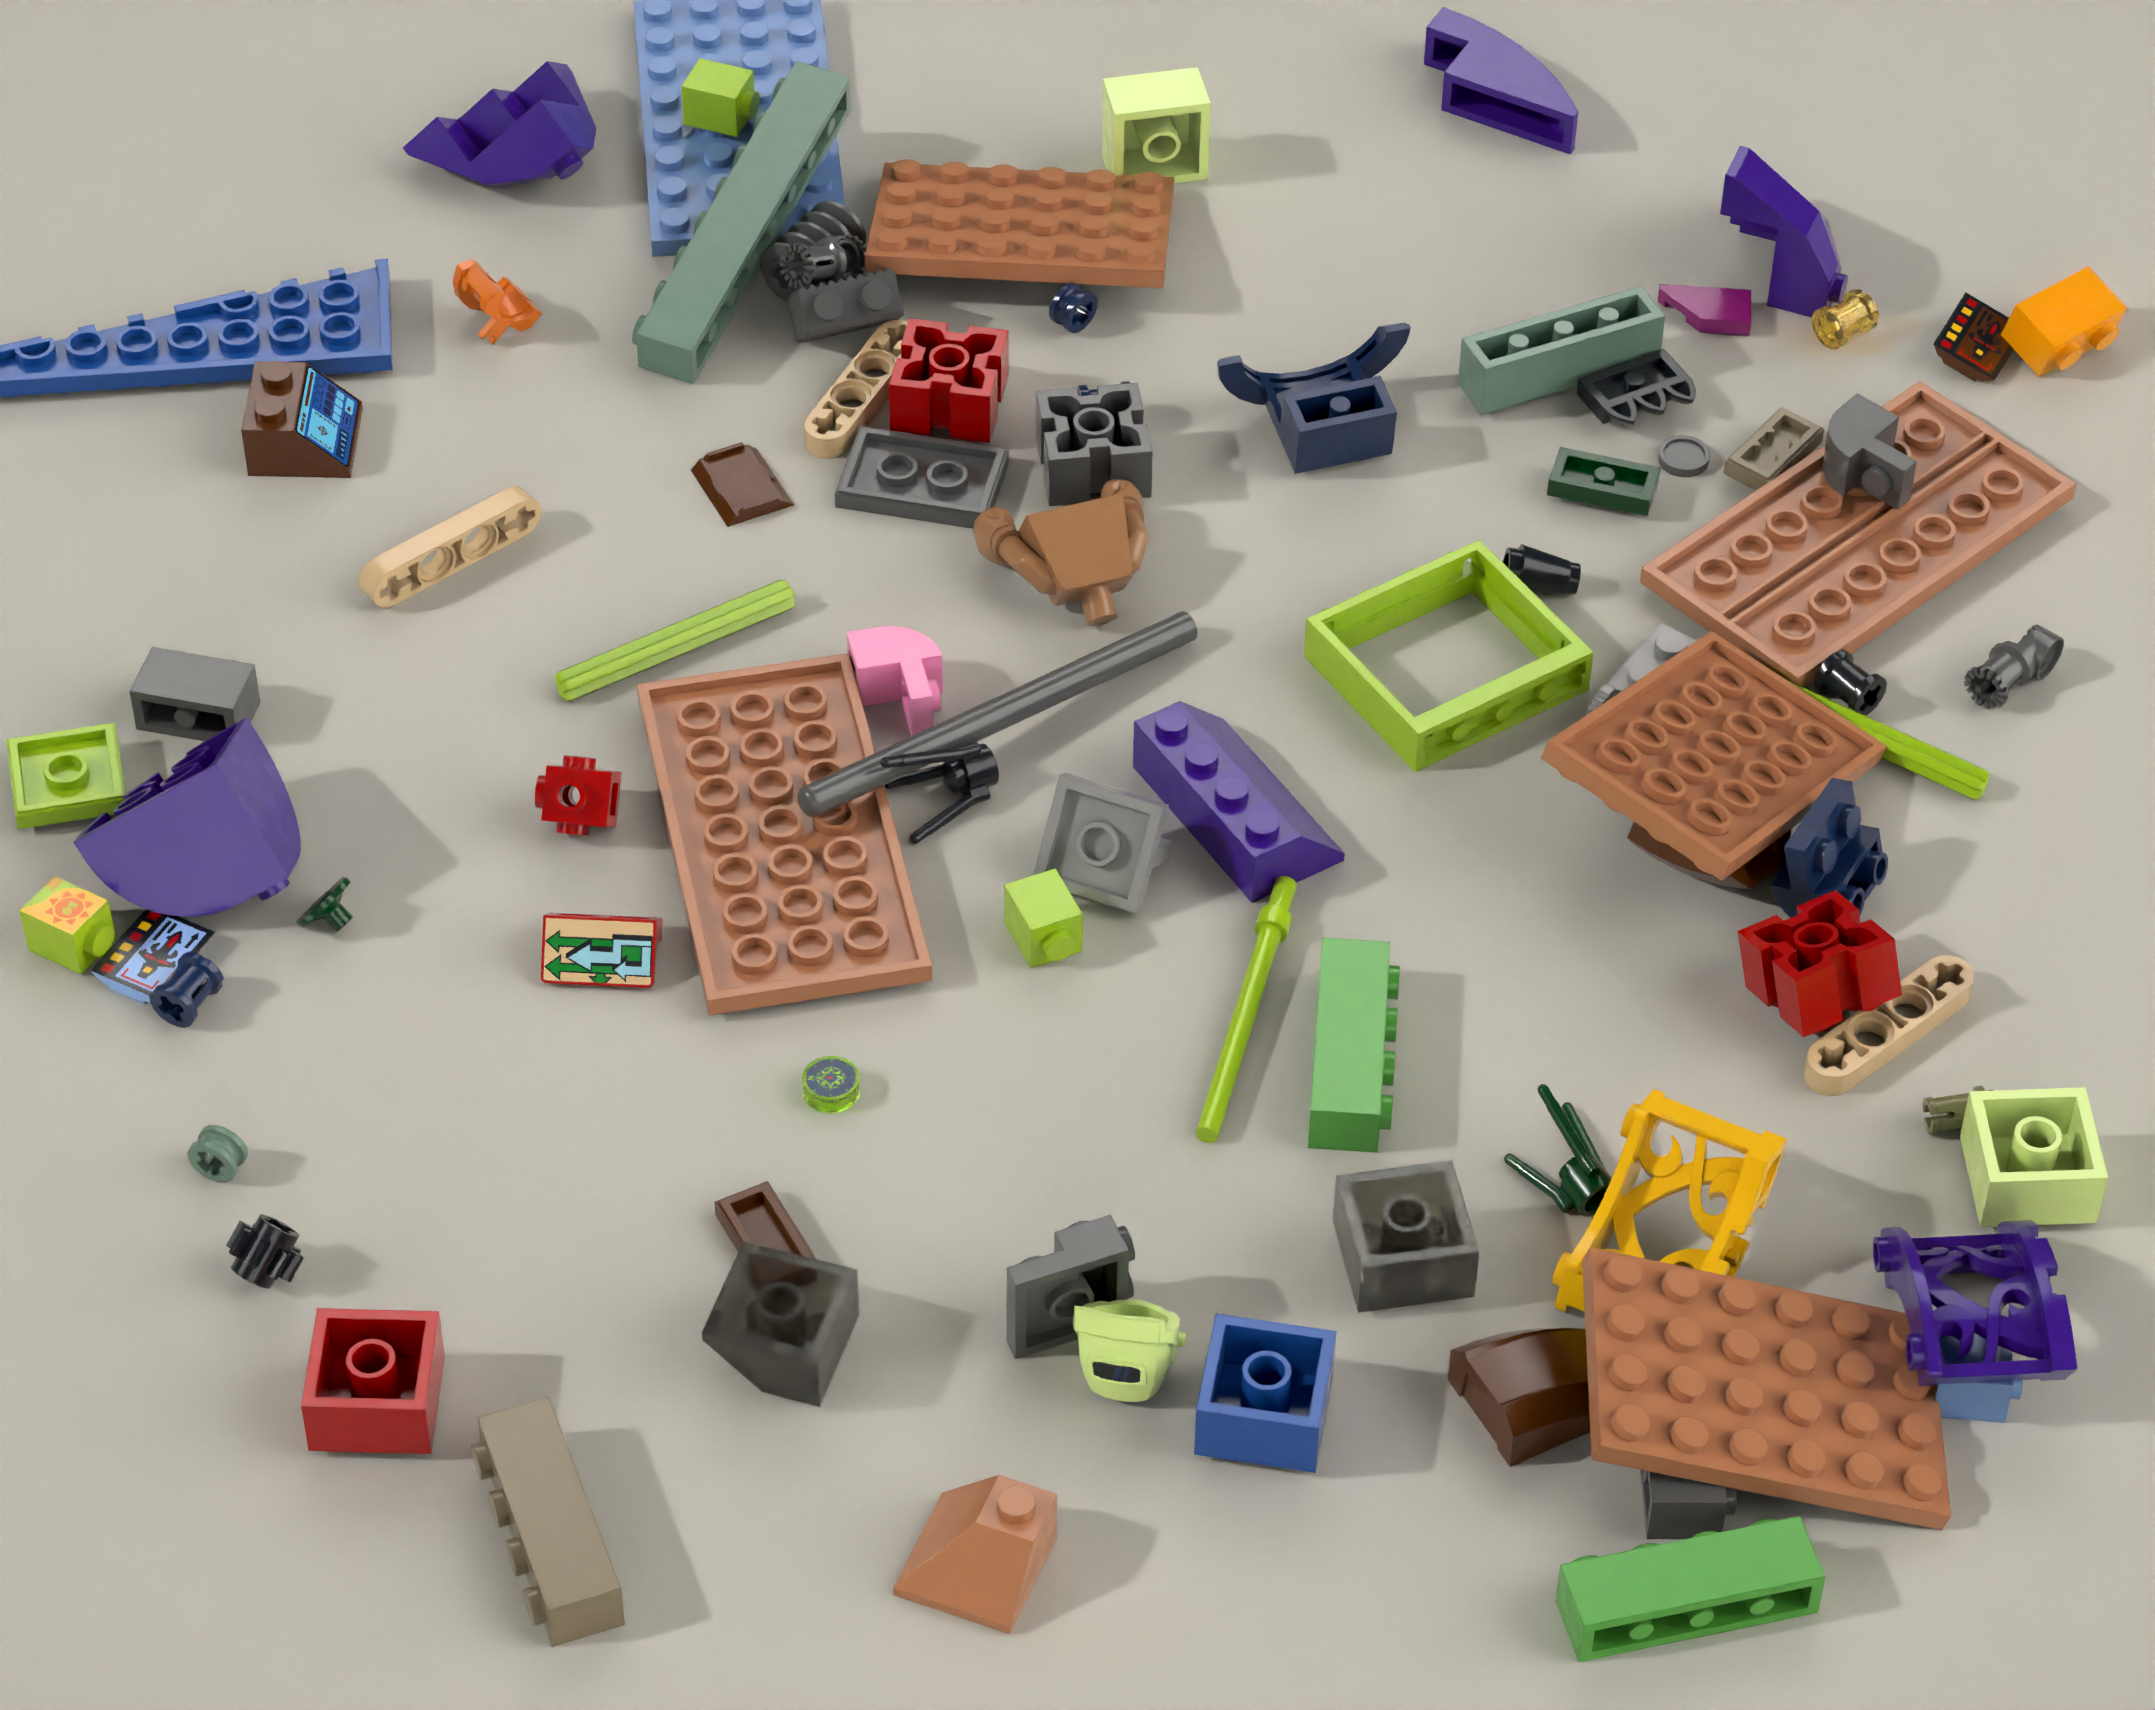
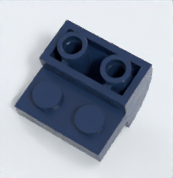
M1831 778L1784 846L1786 864L1771 884V888L1776 901L1790 918L1797 915L1796 906L1834 890L1857 907L1859 915H1861L1865 900L1874 887L1880 885L1885 879L1888 869V857L1882 850L1879 828L1860 825L1861 810L1855 803L1852 781Z

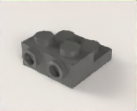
M1111 1214L1091 1221H1079L1065 1229L1055 1231L1054 1253L1045 1256L1029 1257L1019 1264L1007 1267L1006 1342L1015 1359L1077 1340L1078 1336L1073 1328L1074 1306H1083L1097 1301L1128 1300L1134 1296L1133 1283L1129 1274V1262L1135 1260L1133 1241L1125 1226H1116Z

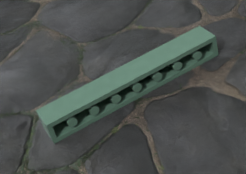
M796 61L787 77H781L778 80L767 111L761 110L755 120L752 137L747 144L742 143L739 146L734 158L732 171L727 178L722 177L719 180L714 193V201L708 212L702 211L699 214L691 241L688 246L682 245L679 248L671 275L667 281H660L654 293L653 305L647 316L641 315L634 326L632 342L637 345L638 367L691 384L695 383L760 270L761 254L769 245L774 244L850 113V77Z

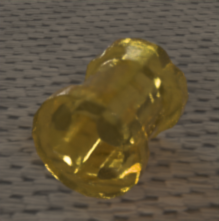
M1853 289L1843 296L1842 302L1833 307L1822 306L1814 311L1812 327L1816 337L1825 347L1839 349L1848 342L1849 336L1858 331L1868 332L1875 328L1879 312L1877 305L1870 295L1864 293L1861 289Z

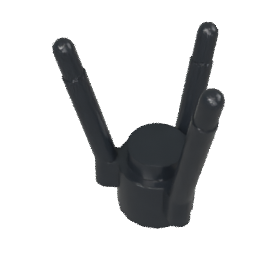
M975 742L960 748L901 754L882 758L881 765L884 768L944 762L941 765L914 771L884 785L887 789L908 786L944 776L948 788L953 793L961 791L963 794H966L912 833L909 837L912 844H917L974 804L990 799L988 787L998 783L999 770L994 754L986 744Z

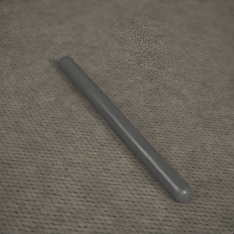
M1181 611L803 786L797 796L799 807L807 816L818 817L929 765L884 768L881 765L882 758L901 754L960 748L978 742L1194 641L1197 638L1196 624L1187 612Z

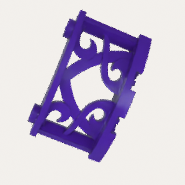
M2031 1220L2001 1222L1998 1224L1999 1234L1911 1238L1906 1230L1901 1227H1885L1881 1229V1237H1874L1873 1261L1877 1273L1884 1272L1886 1288L1895 1289L1907 1316L1911 1334L1906 1336V1360L1910 1371L1917 1370L1919 1386L2040 1379V1381L2065 1380L2077 1370L2074 1338L2066 1295L2053 1293L2050 1284V1276H2057L2058 1265L2048 1239L2036 1238L2038 1237V1225ZM1982 1273L2003 1279L2004 1281L2000 1282L1992 1290L1987 1309L1959 1294L1941 1282L1940 1279L1945 1274ZM2011 1303L2021 1304L2025 1308H2017ZM1932 1304H1933L1935 1307H1937V1309H1935L1934 1311H1933V1308H1932ZM2007 1304H2009L2008 1317L2000 1315L2002 1309ZM1974 1333L1986 1339V1353L1983 1362L1945 1363L1939 1345L1941 1338L1952 1336L1960 1342L1959 1359L1965 1357L1970 1352L1973 1346ZM1998 1346L2038 1360L1996 1362Z

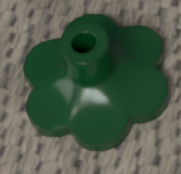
M342 877L330 890L320 896L296 923L300 927H305L310 922L325 919L336 932L342 929L353 918L340 904L342 894L351 881L347 877Z

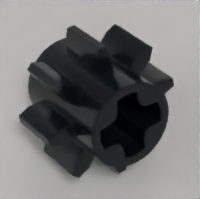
M263 1214L259 1215L257 1221L252 1226L239 1221L226 1244L230 1248L229 1253L236 1257L231 1265V1269L243 1279L266 1289H270L278 1277L291 1282L305 1258L300 1255L301 1250L294 1246L299 1238V1234L285 1223Z

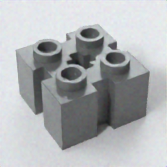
M1138 383L1097 386V395L1078 396L1077 388L1036 391V441L1040 462L1044 464V483L1049 506L1073 505L1090 501V494L1101 493L1104 484L1112 479L1131 481L1140 491L1142 498L1151 497L1153 451L1147 424H1143L1144 409Z

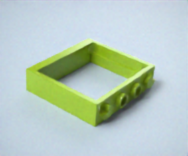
M1477 540L1453 552L1450 551L1446 555L1416 569H1410L1402 575L1372 589H1366L1337 605L1322 609L1321 612L1306 618L1304 657L1411 769L1417 772L1588 691L1593 651L1480 540ZM1473 593L1538 659L1414 717L1349 649Z

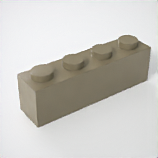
M545 1397L477 1417L481 1442L471 1445L474 1463L480 1480L491 1478L495 1490L488 1492L492 1514L498 1528L508 1526L512 1539L506 1540L507 1553L514 1575L517 1577L526 1574L530 1587L523 1589V1594L533 1626L544 1623L553 1647L625 1625L621 1586L550 1398Z

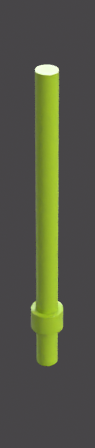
M1288 876L1276 878L1268 905L1260 909L1254 931L1258 937L1195 1132L1197 1138L1203 1142L1213 1143L1219 1137L1278 945L1286 940L1290 929L1292 915L1289 910L1297 883Z

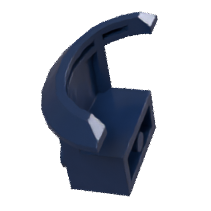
M1407 323L1378 326L1373 335L1356 351L1330 364L1306 371L1281 374L1259 372L1243 364L1240 355L1228 356L1219 359L1217 362L1218 377L1226 390L1238 399L1266 406L1295 474L1392 454L1397 411L1381 376H1373L1382 371L1397 357L1407 342L1411 327Z

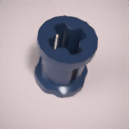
M186 952L178 959L177 971L166 984L156 986L149 996L150 1004L154 1011L169 1024L182 1028L189 1027L198 1016L197 1008L208 995L217 994L222 988L224 977L220 969L211 960L196 952Z

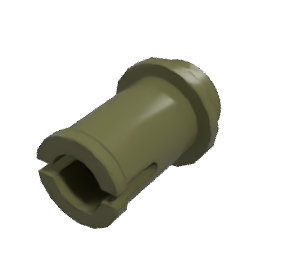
M1981 1085L1975 1086L1973 1091H1985V1089ZM1969 1093L1924 1098L1923 1112H1930V1115L1947 1113L1946 1115L1924 1118L1926 1129L1930 1135L1962 1129Z

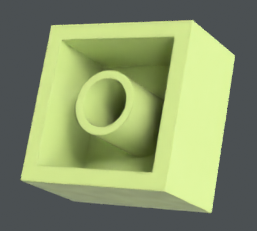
M1198 67L1103 79L1102 157L1106 170L1111 171L1115 176L1155 172L1163 177H1174V184L1208 179L1211 102Z
M2086 1087L1969 1091L1960 1140L1980 1227H1998V1224L2001 1222L2031 1220L2037 1225L2097 1223L2108 1175Z

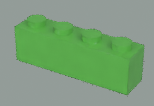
M1322 937L1308 1148L1377 1153L1379 1129L1391 1130L1393 1095H1383L1382 1085L1393 1086L1395 1051H1384L1385 1042H1396L1398 1008H1387V999L1398 1000L1400 966L1389 965L1390 942Z
M1800 1516L1782 1520L1764 1519L1747 1527L1723 1532L1704 1531L1688 1539L1664 1544L1645 1543L1629 1551L1600 1557L1586 1555L1570 1563L1560 1564L1555 1601L1578 1662L1818 1613L1826 1576Z

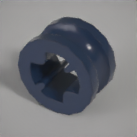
M1067 283L1055 294L1049 308V317L1053 322L1059 325L1063 324L1067 331L1078 333L1086 328L1094 317L1098 303L1097 297L1089 291H1084L1079 284Z

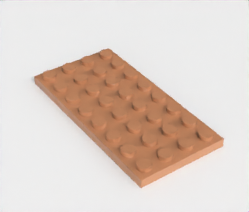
M849 653L637 684L639 708L708 1015L932 981V963L885 787L882 786L818 817L807 816L798 804V792L803 786L875 753Z

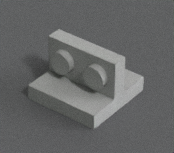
M1069 773L1060 774L1033 875L1056 868L1071 894L1134 914L1140 912L1152 869L1167 863L1173 841L1161 838L1169 805Z

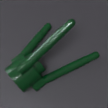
M1541 1084L1538 1086L1537 1091L1575 1156L1560 1169L1561 1187L1559 1188L1513 1154H1506L1504 1161L1517 1171L1518 1174L1551 1197L1563 1213H1567L1576 1207L1582 1216L1595 1215L1612 1177L1606 1171L1573 1105L1565 1102L1561 1108L1549 1087Z

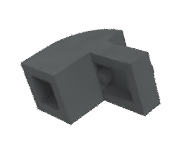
M1858 393L1835 411L1830 419L1822 467L1824 476L1829 485L1842 496L1857 486L1898 510L1911 498L1917 461L1894 448L1899 416Z

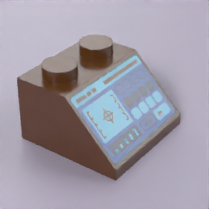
M255 361L241 428L248 476L351 478L363 411L362 401L306 362Z

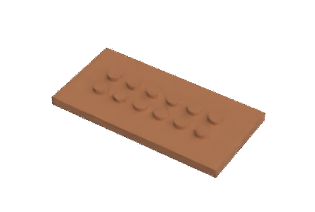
M1919 381L1882 406L1884 409L1899 416L1894 448L1917 461L1911 498L1900 509H1895L1857 486L1844 496L1835 491L1829 485L1823 473L1825 444L1644 565L1641 569L1640 583L1709 632L1713 631L1784 679L1804 688L1816 679L1819 668L1832 653L1844 649L1853 654L2074 498L2077 483Z

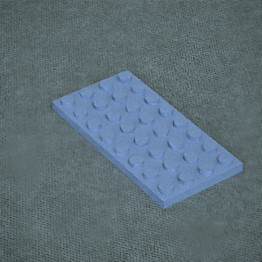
M821 0L633 1L652 257L676 255L682 245L688 246L693 237L695 223L699 214L702 211L708 212L714 201V193L719 180L722 177L727 178L733 169L734 158L739 146L742 143L747 144L753 135L755 120L761 110L767 111L772 102L773 92L778 80L781 77H787L794 63L799 61L829 71ZM699 58L754 71V91L759 92L760 95L759 108L753 120L748 119L738 137L687 126L683 123L681 86ZM837 135L779 236L785 234L793 224L798 223L802 216L809 213L820 202L834 201L845 206Z

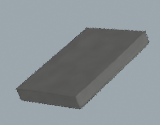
M859 426L835 492V507L973 529L974 522L981 512L995 506L1009 464V449Z

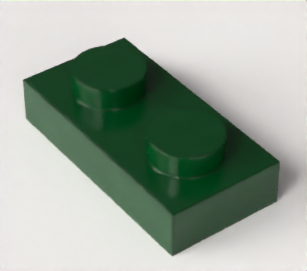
M1560 447L1548 480L1547 495L1648 516L1659 484L1661 467Z

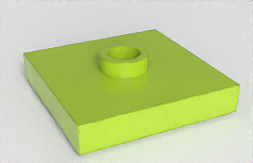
M115 722L6 739L18 830L95 818L105 812L109 815H114L113 810L125 801L123 796L126 795Z

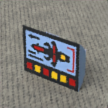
M145 909L91 971L111 990L143 1004L150 1003L149 996L155 987L166 984L177 971L178 959L186 952L198 953L215 932L178 916H170Z

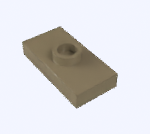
M1781 407L1725 460L1723 474L1754 490H1758L1806 458L1822 443L1824 428Z

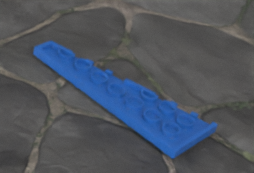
M388 259L375 260L376 268L346 274L343 267L328 270V279L302 285L298 284L296 278L280 281V285L274 287L270 292L258 295L255 291L245 293V290L175 305V314L144 320L142 313L127 316L128 324L100 331H96L94 324L78 327V331L72 333L68 338L54 341L51 337L42 339L39 336L0 345V397L251 380L255 361L306 362L323 375L393 370Z

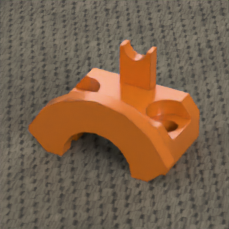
M472 259L457 264L452 281L455 295L469 309L483 311L491 316L490 320L478 333L481 339L489 336L488 340L494 345L508 326L522 332L532 327L543 314L510 279L503 276L496 283L483 270L480 264Z

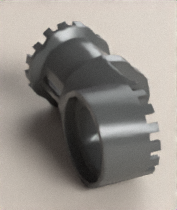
M830 235L818 240L812 246H806L802 243L787 245L788 248L784 249L785 254L780 256L783 259V262H780V266L784 267V270H781V274H785L786 277L784 279L786 281L790 280L789 286L796 289L801 286H809L811 281L820 280L827 283L830 280L835 282L839 278L845 280L849 276L854 278L864 272L862 268H865V255L863 252L866 251V247L861 246L863 244L862 240H858L857 236ZM804 261V263L809 265L795 267L794 263Z
M2036 624L2031 629H2028V634L2024 635L2018 643L2011 641L1997 643L1991 649L1989 659L1983 665L1972 667L1964 677L1966 679L1964 686H1969L1966 690L1968 693L1973 692L1971 699L1974 701L1977 698L1979 700L1977 704L1979 706L1985 704L1986 709L1991 707L1993 709L1996 706L2001 707L2006 703L2009 691L2015 685L2026 683L2032 676L2038 680H2043L2058 662L2064 647V639Z

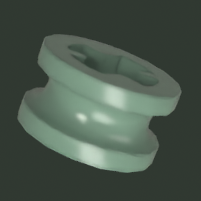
M208 1125L200 1132L198 1141L191 1145L187 1156L192 1167L201 1175L216 1182L226 1183L235 1176L238 1170L237 1166L244 1163L248 1156V1150L243 1140L234 1132L218 1125Z

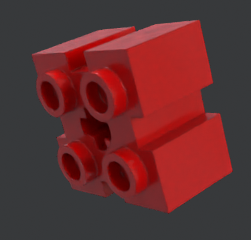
M909 318L901 342V358L896 359L889 382L890 431L930 435L931 431L936 427L950 429V438L990 443L998 417V402H1002L1009 377V330L969 325L967 333L949 332V323Z
M1836 890L1796 906L1797 915L1787 920H1782L1778 915H1775L1737 931L1746 988L1768 1007L1774 1006L1779 1008L1780 1018L1803 1038L1813 1033L1823 1032L1830 1026L1843 1021L1842 1011L1850 1009L1855 1012L1859 1010L1862 1012L1872 1011L1879 1005L1902 996L1895 938L1871 919L1861 923L1859 909Z

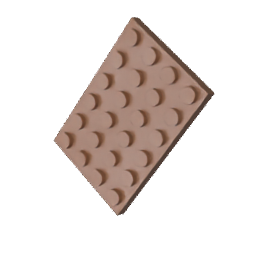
M909 159L898 160L894 163L885 162L865 253V273H874L878 269L884 271L889 267L896 275L1049 283L1073 282L1087 285L1164 288L1174 196V177H1163L1155 172L1115 176L1111 171L1103 169L1082 173L1066 172L1058 167L1024 170L1006 164L985 168L969 167L961 162H948L943 165L920 164Z
M1710 631L1548 740L1541 759L1556 768L1567 780L1578 783L1603 800L1608 808L1624 814L1646 829L1654 839L1668 844L1689 858L1698 869L1714 875L1722 881L1800 823L1831 778L1852 781L1853 783L1880 762L1887 746L1713 631Z
M1592 1247L1589 1249L1582 1261L1592 1460L1938 1530L1943 1529L1951 1518L1940 1404L1935 1401L1936 1384L1932 1386H1919L1917 1370L1910 1371L1908 1368L1905 1343L1907 1334H1911L1906 1313Z

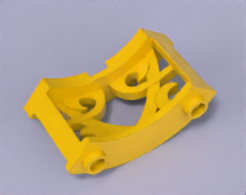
M1653 1089L1640 1105L1633 1103L1628 1109L1621 1127L1620 1134L1627 1139L1605 1195L1579 1244L1572 1254L1565 1251L1555 1268L1552 1284L1559 1287L1554 1308L1565 1313L1570 1307L1585 1312L1582 1261L1591 1247L1645 1258L1638 1242L1634 1216L1657 1201L1685 1189H1689L1690 1209L1697 1227L1713 1243L1709 1251L1703 1249H1683L1665 1256L1659 1262L1736 1277L1751 1243L1740 1238L1741 1234L1745 1235L1748 1226H1752L1754 1221L1752 1215L1757 1208L1764 1210L1787 1138L1766 1130L1760 1135L1666 1098V1093ZM1660 1122L1696 1135L1693 1162L1683 1164L1681 1147L1672 1135V1148L1668 1154L1657 1156L1652 1152V1141ZM1707 1140L1745 1154V1158L1715 1157L1707 1159ZM1642 1167L1651 1178L1633 1189ZM1703 1185H1710V1201L1719 1196L1727 1200V1206L1722 1213L1710 1215L1702 1208ZM1615 1231L1620 1250L1605 1249Z

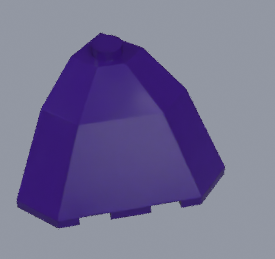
M546 61L513 92L491 89L459 119L436 117L410 140L403 149L411 157L485 185L508 187L551 179L555 176H558L561 180L572 176L583 166L582 158L594 148L597 128L573 72L568 65Z
M1740 146L1725 174L1720 214L1729 216L1731 224L1739 225V232L1776 242L1767 306L1824 321L1832 302L1841 303L1848 281V275L1841 273L1842 267L1829 221L1754 151L1748 147Z

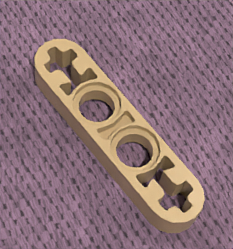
M890 320L879 326L806 417L804 422L805 448L810 454L824 459L843 455L854 443L859 426L866 427L888 400L889 382L896 359L901 358V342L907 326V320ZM890 347H893V354L890 353ZM868 370H883L887 372V374L881 377H869L863 373ZM852 399L863 402L858 407H844L839 404L844 400ZM833 423L836 424V431H833Z
M520 486L506 488L370 560L359 575L358 585L360 590L380 608L394 606L525 537L536 527L541 518L542 508L540 503ZM480 527L479 532L476 534V536L471 541L464 544L467 536L474 529ZM437 549L432 560L421 567L426 556Z
M1951 955L1936 956L1928 960L1900 981L1902 996L1885 1002L1872 1011H1857L1814 1042L1807 1052L1803 1073L1805 1083L1813 1091L1827 1096L1842 1095L1854 1088L1965 1007L1970 1000L1975 976L1972 967L1961 958ZM1937 981H1938L1939 983H1941V984H1943V985L1940 986L1939 988H1937V990H1936V985H1937ZM1900 1004L1914 1005L1923 1012V1015L1917 1018L1903 1017L1894 1010V1007ZM1861 1032H1872L1881 1036L1885 1042L1879 1046H1868L1859 1042L1855 1036ZM1842 1061L1841 1070H1840L1839 1068H1837V1067H1835V1066Z

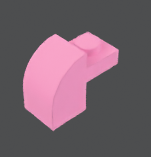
M883 626L847 632V652L851 659L863 706L901 700L911 736L933 727V712L941 711L940 694H943L942 654L938 646L926 635L905 627Z

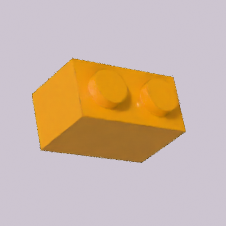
M2088 266L2016 304L2001 336L2036 375L2040 377L2057 367L2060 370L2069 368L2083 353L2092 348L2100 351L2111 344L2120 332L2117 327L2127 307Z

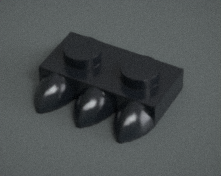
M1661 349L1578 379L1577 395L1602 424L1613 421L1621 425L1631 426L1635 423L1637 412L1639 411L1661 415L1665 411L1667 401L1673 400L1682 404H1692L1695 399L1696 388L1691 377L1665 349Z

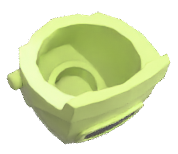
M1143 1300L1097 1301L1083 1306H1074L1073 1328L1078 1336L1080 1362L1092 1392L1117 1401L1140 1402L1149 1400L1163 1384L1170 1364L1174 1363L1177 1346L1184 1347L1186 1344L1187 1334L1179 1332L1180 1317L1175 1312L1166 1311L1158 1305Z

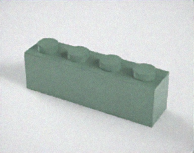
M1638 286L1464 337L1461 341L1458 385L1480 415L1577 387L1578 379L1661 350L1665 315L1644 288Z

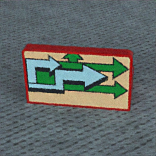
M552 912L543 915L542 982L639 988L652 987L655 984L656 944L662 940L663 918Z

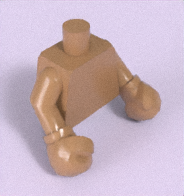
M1123 479L1107 481L1102 488L1099 499L1026 515L1019 531L1016 530L1008 510L1002 507H991L982 511L973 526L977 548L983 557L999 565H1010L1039 593L1048 594L1054 605L1060 606L1080 601L1088 626L1105 624L1118 617L1111 593L1125 589L1132 578V574L1140 569L1149 539V533L1144 524L1142 495L1131 481Z

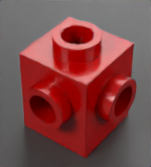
M563 755L562 765H546V774L538 776L535 787V807L542 808L541 821L557 822V833L589 836L590 826H616L622 772L595 769L596 758ZM575 787L578 789L580 794V799L578 803H576L573 799V790Z

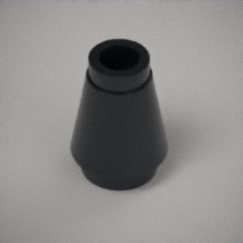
M1521 544L1518 549L1510 547L1506 549L1502 562L1535 595L1576 594L1581 575L1580 563L1570 562L1567 559Z

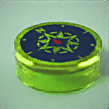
M825 1056L812 1061L807 1065L802 1074L804 1100L813 1109L825 1113H836L850 1108L856 1103L860 1095V1074L857 1067L851 1061L838 1056Z

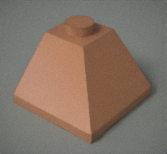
M1001 1475L942 1492L893 1587V1594L1010 1634L1057 1539V1494Z

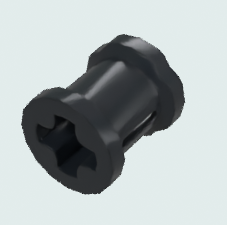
M1844 649L1832 653L1817 672L1814 682L1816 689L1824 694L1833 693L1848 704V708L1867 716L1882 700L1887 688L1886 679L1879 674L1870 675L1853 663L1852 654Z

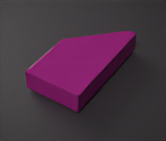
M1659 284L1658 302L1664 307L1673 306L1686 316L1685 322L1701 333L1750 335L1751 290Z

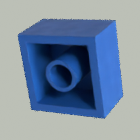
M1216 1313L1196 1407L1194 1455L1316 1473L1333 1380L1337 1331Z

